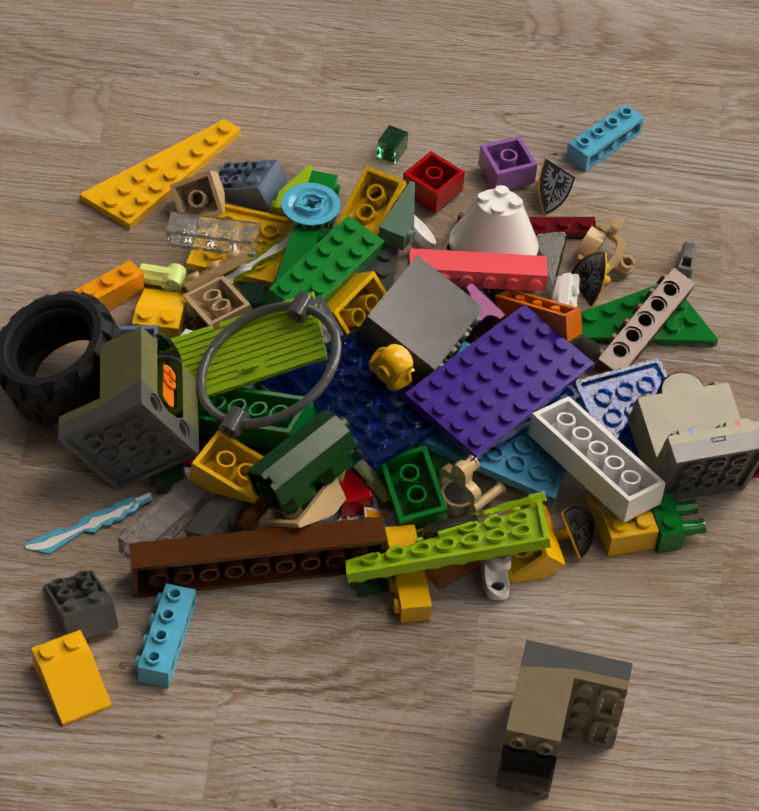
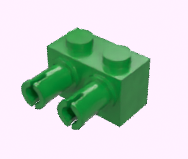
M671 493L663 494L661 504L650 509L659 529L655 546L658 553L681 550L686 536L706 533V523L703 518L683 521L680 516L698 514L696 499L675 502Z

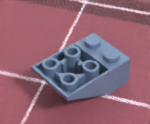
M278 160L227 162L221 166L218 172L225 192V200L249 209L269 208L272 201L278 196V192L288 181Z

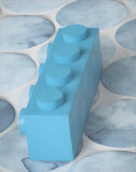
M626 104L619 109H615L609 116L599 120L596 125L586 129L583 134L573 138L568 143L566 159L584 172L588 171L642 132L644 117Z
M166 583L163 593H158L156 600L157 611L156 614H151L149 620L150 632L143 637L142 649L144 650L142 656L138 655L135 661L134 670L138 671V682L169 688L196 606L195 589Z

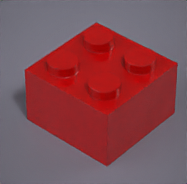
M430 151L403 173V180L406 181L407 185L410 181L415 182V201L436 213L463 191L465 171Z

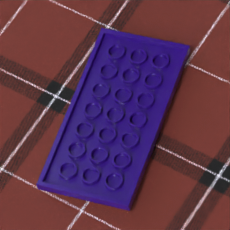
M523 305L404 394L403 400L467 456H474V459H479L532 417V413L542 409L590 371L594 362L531 309Z

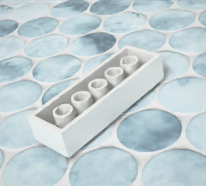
M569 396L532 413L528 435L623 522L661 504L666 482Z

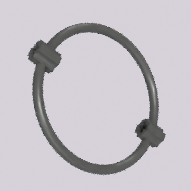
M299 291L292 302L268 304L240 316L225 327L205 351L197 372V395L204 410L213 419L221 423L219 430L229 438L237 439L243 429L271 426L293 417L313 403L331 382L341 357L342 344L340 333L332 318L323 310L314 306L316 300L307 292ZM286 311L288 317L297 323H304L308 316L312 315L325 325L332 343L330 361L319 382L301 400L278 413L249 419V414L240 407L232 406L228 413L224 414L211 403L206 391V375L209 365L221 345L238 329L257 318Z

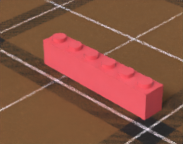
M409 249L407 267L418 255L457 287L466 288L472 283L476 288L545 292L548 278L546 256Z

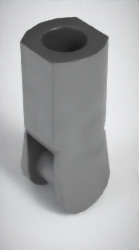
M686 241L682 246L677 270L691 278L697 245L696 243Z

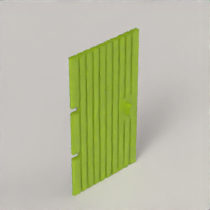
M314 292L308 293L309 295L313 296L314 299H315ZM294 298L283 302H292ZM286 311L262 316L238 329L221 345L209 365L206 375L208 397L210 398L328 359L320 320L309 315L304 323H297L288 317ZM240 316L219 322L220 329L215 331L213 325L162 341L164 364L171 367L173 371L181 368L183 365L197 378L201 359L211 342L225 327Z

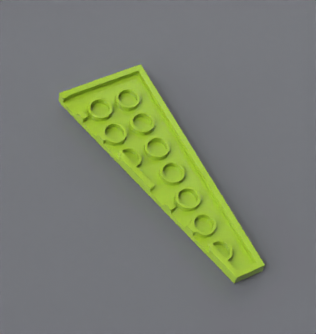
M535 501V506L521 510L520 506L512 508L513 513L498 516L497 513L489 515L481 523L470 521L438 531V536L427 540H424L423 537L416 538L415 544L405 547L397 544L391 546L383 554L372 552L346 560L348 583L364 582L368 579L379 577L388 578L402 573L411 574L419 570L439 569L448 565H463L476 560H490L493 557L514 556L522 552L541 551L545 548H551L542 501Z

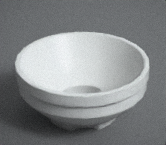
M414 215V231L416 236L413 243L409 245L415 249H430L436 244V239L428 227Z

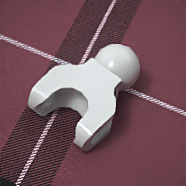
M505 555L493 557L490 560H479L486 596L490 600H504L508 598L510 584L507 570L511 568V556ZM500 583L502 590H495L492 588V585Z

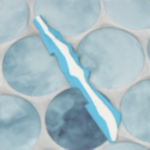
M147 492L139 497H130L119 501L108 509L99 510L80 518L78 524L68 529L62 530L60 527L25 543L24 547L28 550L50 555L84 532L95 534L102 526H112L115 522L123 521L126 516L135 514L142 505L153 501L152 496Z

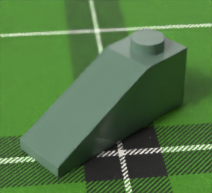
M413 181L409 182L379 227V237L385 241L384 243L402 251L405 250L408 244L413 243L416 236L414 231L415 182Z

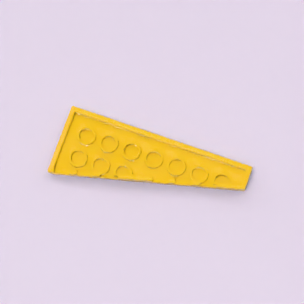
M223 119L80 194V201L131 230L172 195L171 184L194 176L241 135V128Z

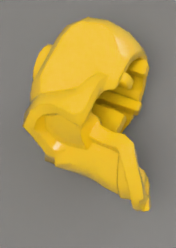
M390 344L388 347H380L372 355L369 361V370L386 384L388 390H400L408 386L412 381L411 372L415 371L412 368L413 359L408 350L403 346Z

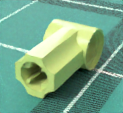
M141 263L140 270L144 273L145 284L162 286L166 291H181L187 273L182 265L172 263L167 267Z

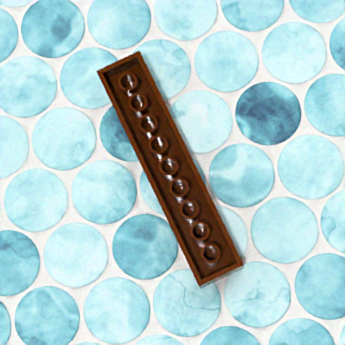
M366 517L363 519H344L326 523L317 522L301 528L269 527L260 530H242L232 533H215L213 535L129 543L133 598L158 596L159 592L163 593L166 583L195 589L196 591L346 575V560L372 552L386 553L387 538L382 517Z

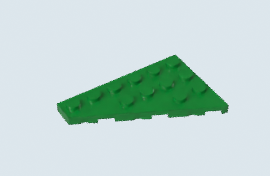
M652 287L582 311V334L574 338L570 343L583 342L593 344V341H608L614 333L619 334L621 332V324L627 317L631 319L634 316L632 312L639 302L645 303V296ZM686 299L651 342H659L661 346H695V343L711 344V347L717 346L718 338Z

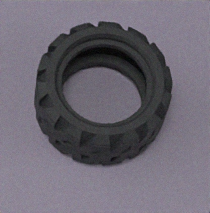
M60 291L54 295L47 294L37 298L26 307L19 309L10 317L7 325L3 326L0 330V386L24 417L28 420L33 419L36 424L53 427L54 423L59 424L60 416L100 398L101 345L123 335L105 304H102L99 299L87 293L79 294L76 291ZM74 341H89L84 354L70 367L49 377H35L40 364L52 352Z

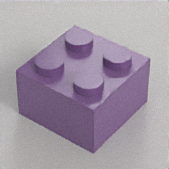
M520 136L480 145L478 165L492 189L501 185L508 187L510 190L535 183L538 164Z

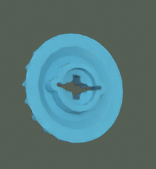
M303 183L290 188L284 194L281 209H283V215L287 216L288 221H294L295 225L302 224L304 228L307 225H311L314 229L316 225L323 227L324 223L330 224L332 219L337 218V214L340 213V199L327 186L317 183Z

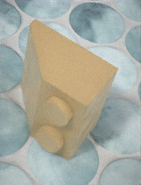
M209 170L170 185L183 227L225 213V192L218 172Z

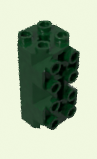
M328 410L321 411L249 468L246 477L253 492L257 496L263 494L266 498L263 503L278 513L284 512L286 515L296 513L301 506L317 495L316 483L321 482L323 485L331 484L338 476L353 466L352 455L359 445L351 435L348 421L342 416L338 418Z

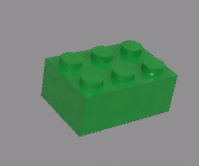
M426 445L379 457V473L381 474L397 526L415 524V529L418 530L447 522L448 508Z

